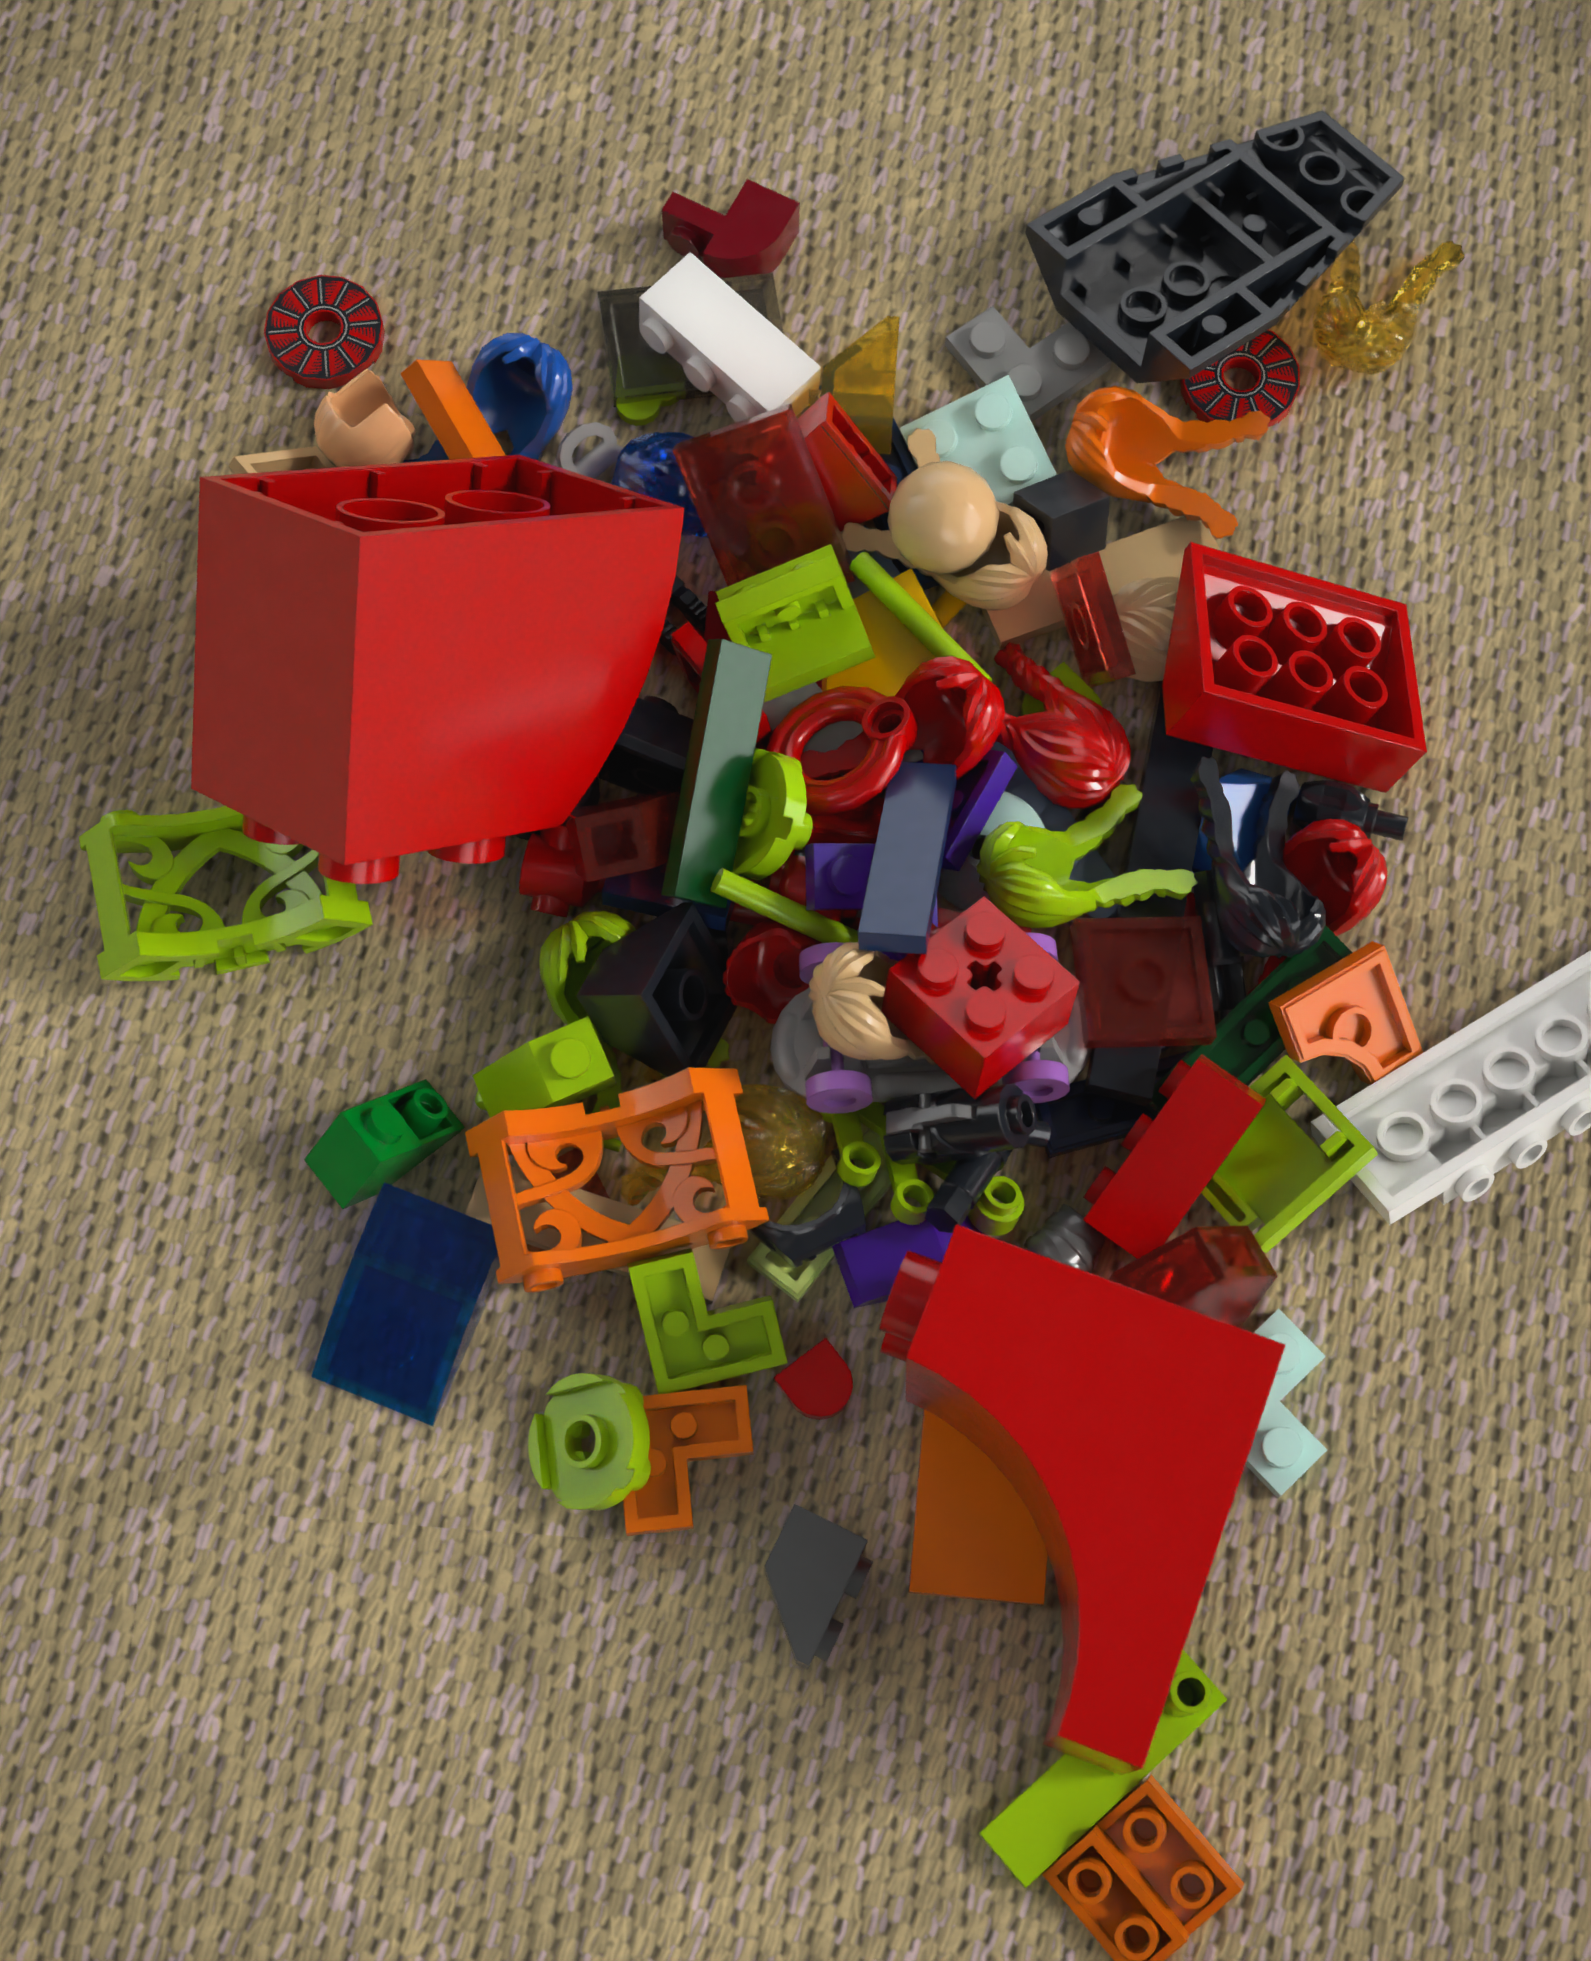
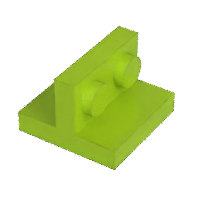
M831 544L716 591L719 601L715 604L732 642L772 654L763 703L875 658L872 646Z

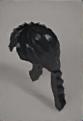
M1202 756L1190 780L1196 787L1197 795L1200 797L1198 811L1204 818L1201 831L1208 838L1206 852L1212 859L1211 873L1214 901L1218 921L1225 939L1238 951L1261 958L1275 956L1280 959L1283 955L1292 958L1295 954H1302L1305 950L1316 944L1322 935L1326 924V910L1323 902L1317 896H1312L1309 890L1287 869L1284 863L1283 849L1285 847V831L1288 827L1287 811L1289 810L1290 803L1299 795L1300 790L1296 774L1285 771L1271 779L1268 793L1264 795L1263 803L1259 810L1261 817L1256 825L1258 837L1253 844L1254 858L1241 871L1234 857L1231 809L1223 793L1222 784L1219 781V770L1216 760L1213 757L1208 759Z

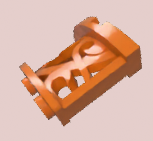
M688 1067L662 1080L619 1093L620 1107L610 1109L608 1105L600 1107V1112L586 1115L583 1102L540 1109L503 1110L466 1131L470 1157L479 1158L501 1267L496 1270L498 1284L523 1283L525 1292H540L561 1286L564 1283V1277L627 1266L628 1263L688 1248L694 1249L709 1244L710 1249H724L748 1241L747 1230L768 1222L769 1216L767 1207H759L736 1107L735 1097L743 1094L738 1069ZM703 1111H706L714 1148L699 1149L702 1135ZM654 1127L666 1129V1136L660 1144L663 1148L676 1145L675 1152H655L644 1147L643 1139L646 1132ZM617 1137L620 1138L627 1152L639 1163L654 1169H669L652 1201L630 1224L613 1220L596 1212L570 1193L584 1186L597 1172L603 1157L604 1140ZM568 1147L580 1150L583 1153L581 1165L570 1174L556 1179L552 1173L559 1174L569 1169L566 1164L558 1161L559 1152ZM508 1155L514 1156L533 1188L516 1194ZM718 1164L727 1205L709 1213H702L695 1208V1201L698 1195L703 1192H716L713 1184L708 1179L691 1175L694 1167ZM547 1202L553 1209H549L537 1217L533 1230L538 1234L548 1228L555 1229L561 1235L560 1242L550 1250L540 1252L528 1251L520 1210ZM673 1210H675L682 1223L659 1230L670 1217ZM583 1231L606 1243L581 1247Z

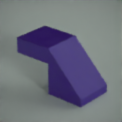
M967 1215L961 1226L985 1234L971 1223ZM898 1220L832 1246L853 1307L857 1308L888 1300L895 1278L908 1250L942 1262L953 1233L939 1232L927 1220L917 1225H908Z

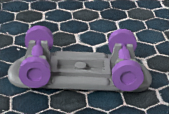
M1026 933L1058 962L1057 945L1052 937L1041 933ZM822 943L803 950L799 955L801 980L809 984L815 967L824 962L827 954L834 952L836 948L844 943ZM810 988L796 995L781 1011L772 1031L770 1050L774 1070L787 1088L799 1097L806 1099L807 1106L818 1112L833 1114L849 1113L866 1108L872 1102H887L895 1097L962 1088L937 1064L931 1065L926 1059L913 1060L910 1056L895 1060H858L833 1049L819 1035L812 1013L813 1001L808 996L811 991ZM1077 996L1068 1024L992 1086L1015 1083L1024 1094H1027L1032 1099L1034 1104L1059 1099L1069 1092V1084L1084 1070L1092 1052L1093 1031L1089 1015Z

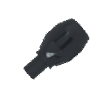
M1318 780L1302 783L1292 822L1300 829H1303L1314 821L1342 819L1359 826L1368 838L1371 837V834L1402 841L1409 817L1378 810L1379 804L1371 803L1369 798L1351 785L1332 780Z

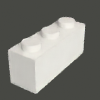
M691 252L639 297V328L644 340L656 352L660 354L667 352L681 364L685 375L696 388L703 392L710 390L725 403L730 416L743 429L747 431L754 429L769 442L818 397L821 366Z

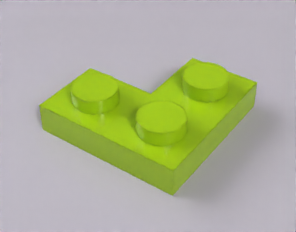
M692 1248L627 1264L658 1394L673 1393L788 1364L774 1302L770 1295L707 1311Z

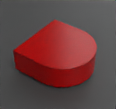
M824 1338L773 1377V1381L800 1414L817 1420L828 1419L839 1414L848 1404L853 1389V1378L849 1367L827 1338Z

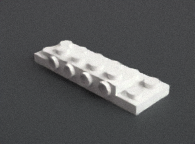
M1591 950L1336 1106L1373 1145L1378 1153L1374 1159L1350 1180L1389 1225L1434 1197H1437L1443 1205L1458 1196L1465 1202L1473 1201L1491 1187L1494 1181V1173L1510 1163H1513L1519 1169L1530 1166L1545 1152L1548 1145L1547 1140L1563 1130H1566L1571 1136H1575L1591 1127ZM1323 1114L1311 1121L1312 1136L1320 1145L1338 1131Z

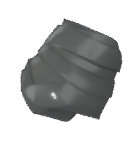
M1062 1204L1058 1212H1053L1045 1220L1043 1229L1037 1230L1033 1236H1029L1026 1239L1024 1249L1092 1273L1095 1265V1255L1101 1250L1106 1236L1083 1220L1084 1216L1070 1206Z

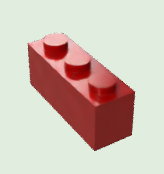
M1202 1054L1192 1067L1182 1060L1179 1061L1158 1091L1168 1098L1166 1104L1154 1120L1142 1113L1120 1144L1131 1152L1117 1173L1105 1166L1083 1196L1084 1199L1093 1204L1083 1220L1147 1266L1150 1265L1266 1101L1260 1094Z

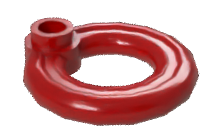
M839 686L813 694L787 713L773 730L766 751L794 757L800 763L803 749L813 735L834 723L855 721L862 725L863 731L870 740L866 756L856 768L844 776L831 780H815L807 776L802 769L807 796L806 812L809 815L832 816L857 809L883 791L899 771L905 752L914 745L917 738L918 721L905 700L895 696L887 697L869 687Z

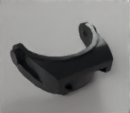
M838 1148L831 1151L836 1168L840 1159ZM851 1159V1163L856 1166L854 1160ZM843 1181L837 1202L819 1218L799 1225H782L768 1221L749 1230L767 1248L797 1268L803 1265V1260L806 1262L814 1260L817 1255L831 1249L832 1246L856 1233L858 1236L866 1233V1222L858 1188Z

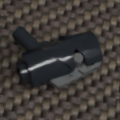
M1015 1083L991 1086L976 1099H973L963 1088L895 1097L885 1102L883 1115L886 1116V1136H883L885 1151L893 1162L901 1165L913 1163L935 1165L975 1158L992 1152L1023 1148L1025 1145L1044 1147L1051 1135L1049 1124L1037 1120L1032 1099L1027 1094H1024Z

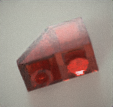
M681 787L574 809L565 821L576 874L585 881L590 882L647 870L667 863Z
M1248 1226L1194 1227L1114 1271L1108 1280L1241 1328L1278 1275Z

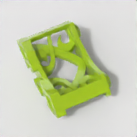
M227 806L165 815H138L137 812L132 810H117L103 815L98 824L79 836L80 848L83 851H87L104 945V951L97 955L102 980H179L180 968L193 966L194 968H201L204 965L215 963L216 974L219 975L270 963L268 951L275 950L280 952L286 950V947L293 945H302V950L308 954L342 941L372 926L368 901L358 900L355 884L332 880L323 876L327 895H323L309 875L318 866V852L311 850L295 861L293 857L301 851L304 845L270 844L245 836L242 832L243 814ZM183 849L173 858L171 851ZM219 851L247 860L272 874L250 895L243 910L242 924L225 927L219 915L206 903L193 897L179 894L190 878ZM117 853H149L152 856L150 862L145 865H137L128 861L132 872L139 880L153 885L150 890L122 884ZM287 888L288 890L276 896L277 903L286 906L285 911L268 917L263 915L262 908L266 902L278 892ZM126 901L142 906L136 931L132 934ZM170 911L183 912L198 917L202 920L200 930L178 931L179 926L185 922L184 916L182 914L170 913Z

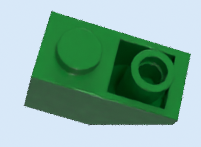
M425 1079L340 1112L305 1157L304 1161L340 1207L345 1209L382 1193L460 1133L465 1126L448 1107L444 1098Z

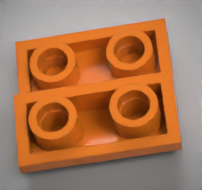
M1152 1775L1148 1776L1042 1873L1043 1877L1114 1961H1165L1188 1941L1191 1933L1242 1891L1245 1884Z

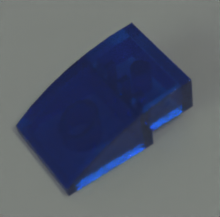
M384 1182L340 1288L311 1377L434 1427L486 1307L484 1301L496 1276V1270L500 1267L492 1225Z

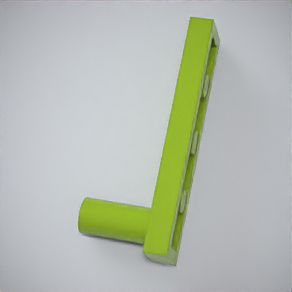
M1183 1650L1143 1769L1119 1775L1064 1753L978 1834L1022 1886L1027 1888L1228 1699Z

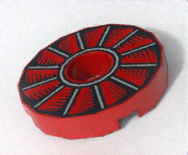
M317 275L296 281L278 294L267 312L264 335L273 363L280 371L282 370L286 375L292 377L294 382L307 388L333 389L346 385L362 371L369 368L373 361L374 363L377 361L383 350L385 329L377 302L363 286L340 276ZM332 321L338 324L341 330L337 338L331 342L317 343L308 336L311 328L319 322Z
M1269 329L1189 379H1180L1181 395L1186 405L1188 402L1190 408L1196 413L1198 420L1203 422L1213 420L1231 421L1244 417L1248 412L1262 411L1264 415L1271 418L1268 427L1274 426L1289 414L1300 388L1299 364L1290 346ZM1232 368L1246 369L1254 376L1256 384L1247 390L1234 389L1226 383L1224 373Z

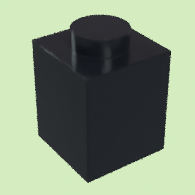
M1072 470L1014 492L1013 507L1019 508L1034 518L1043 534L1048 551L1046 570L1052 571L1106 549L1110 495Z

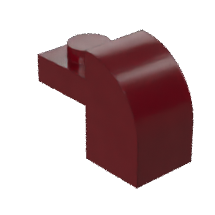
M749 179L744 183L726 215L672 192L662 208L663 239L668 241L670 247L675 252L684 257L689 252L696 258L702 256L703 264L728 286L740 287L749 285L767 277L784 259L799 233L800 203Z

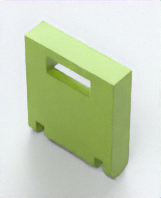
M1287 1054L1250 1086L1252 1090L1266 1099L1265 1104L1201 1192L1240 1237L1249 1235L1259 1225L1265 1224L1248 1242V1246L1257 1256H1262L1270 1251L1378 1155L1373 1145ZM1303 1094L1338 1130L1319 1147L1285 1112Z

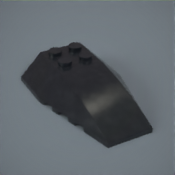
M1322 110L1256 130L1254 139L1244 143L1236 144L1232 139H1227L1210 144L1208 154L1184 160L1180 154L1158 160L1157 168L1138 175L1131 168L1115 173L1029 222L1026 225L1025 234L1056 311L1136 383L1189 379L1275 326L1403 185L1405 177Z

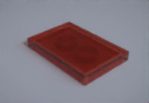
M791 404L675 444L672 451L727 586L830 544L836 554L846 582L855 581L856 576L849 570L852 562Z

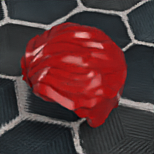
M772 919L755 925L728 957L727 969L723 972L726 995L731 998V1002L734 1005L748 1008L761 1016L767 1023L776 1024L781 1011L796 995L810 988L809 984L800 978V953L806 948L822 944V942Z

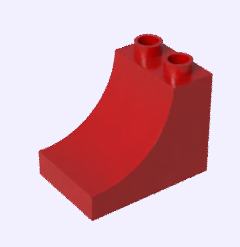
M956 1224L942 1262L910 1250L907 1251L895 1278L881 1319L879 1330L884 1331L885 1335L880 1353L906 1362V1401L938 1416L964 1434L991 1459L1010 1481L1029 1510L1044 1541L1054 1571L1061 1606L1063 1650L1061 1678L1055 1708L1042 1745L1119 1775L1141 1770L1144 1768L1286 1345Z

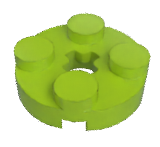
M755 748L732 873L754 880H761L777 871L789 858L793 849L800 850L808 843L813 829V821L806 812V786L802 775L801 763L796 758Z
M577 1373L556 1382L546 1393V1395L553 1397L547 1403L544 1414L535 1413L529 1429L528 1454L533 1475L541 1488L551 1489L555 1496L561 1500L557 1503L565 1508L573 1510H604L613 1507L623 1501L631 1491L643 1488L651 1474V1464L648 1458L650 1432L648 1419L643 1407L642 1393L638 1387L631 1383H622L611 1376L601 1374ZM590 1425L596 1437L593 1453L583 1451L581 1446L582 1439L590 1436Z

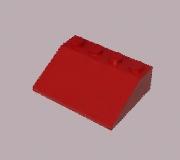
M1190 542L1184 549L1162 683L1166 735L1386 793L1427 752L1407 605Z

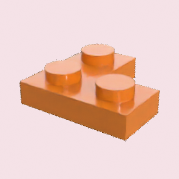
M747 1385L643 1396V1407L648 1419L650 1432L648 1458L651 1464V1474L643 1488L631 1491L623 1500L627 1536L694 1529L687 1462L754 1455Z

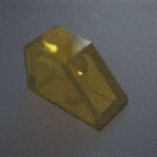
M900 316L885 317L823 366L821 390H809L808 408L821 396L830 392L874 449L881 454L891 453Z

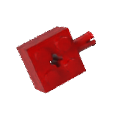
M983 896L946 926L937 928L932 923L927 954L907 953V956L889 969L881 1012L973 1099H976L1068 1024L1080 981Z

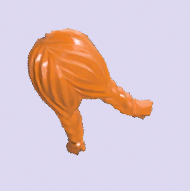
M1115 385L1093 391L1077 405L1065 448L1068 462L1075 473L1108 495L1116 498L1152 503L1156 507L1168 509L1174 516H1185L1187 520L1192 521L1201 520L1202 524L1210 529L1212 536L1216 540L1233 535L1235 527L1238 526L1235 516L1222 509L1206 493H1200L1195 489L1183 487L1175 481L1164 479L1156 464L1174 452L1202 453L1211 449L1220 450L1234 442H1244L1245 439L1259 440L1269 430L1268 423L1271 418L1264 415L1262 411L1248 412L1242 418L1239 417L1231 421L1213 420L1203 422L1200 420H1190L1183 422L1177 417L1168 415L1163 409L1146 400L1136 391Z

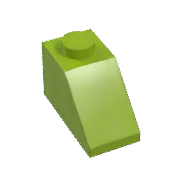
M589 1016L526 1042L472 1075L490 1118L503 1110H529L570 1105L617 1085Z

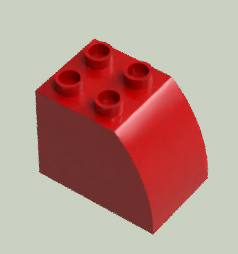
M522 455L200 477L191 789L243 814L242 832L245 836L270 844H302L319 853L318 871L320 874L332 880L352 884H376L393 880L399 875L400 855L427 851L436 858L455 863L481 864L494 862L505 855L506 836L561 826L599 774L621 735L647 678L664 627L676 576L684 507Z

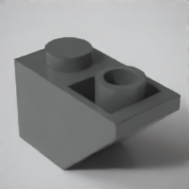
M794 1504L765 1564V1575L795 1663L808 1670L814 1656L827 1662L844 1626V1623L833 1619V1615L844 1593L855 1599L857 1598L873 1561L862 1556L868 1542L867 1539Z

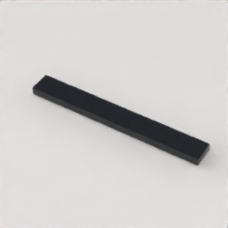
M1159 681L1139 788V791L1142 792V799L1135 810L1124 874L1135 872L1139 869H1163L1166 871L1185 869L1192 871L1201 815L1198 811L1200 797L1197 795L1196 787L1190 779L1202 756L1208 759L1212 757L1213 747L1166 735L1163 681ZM1154 893L1147 900H1136L1126 907L1118 904L1084 1092L1146 1107L1151 1102L1188 895L1179 900L1170 896L1160 897Z

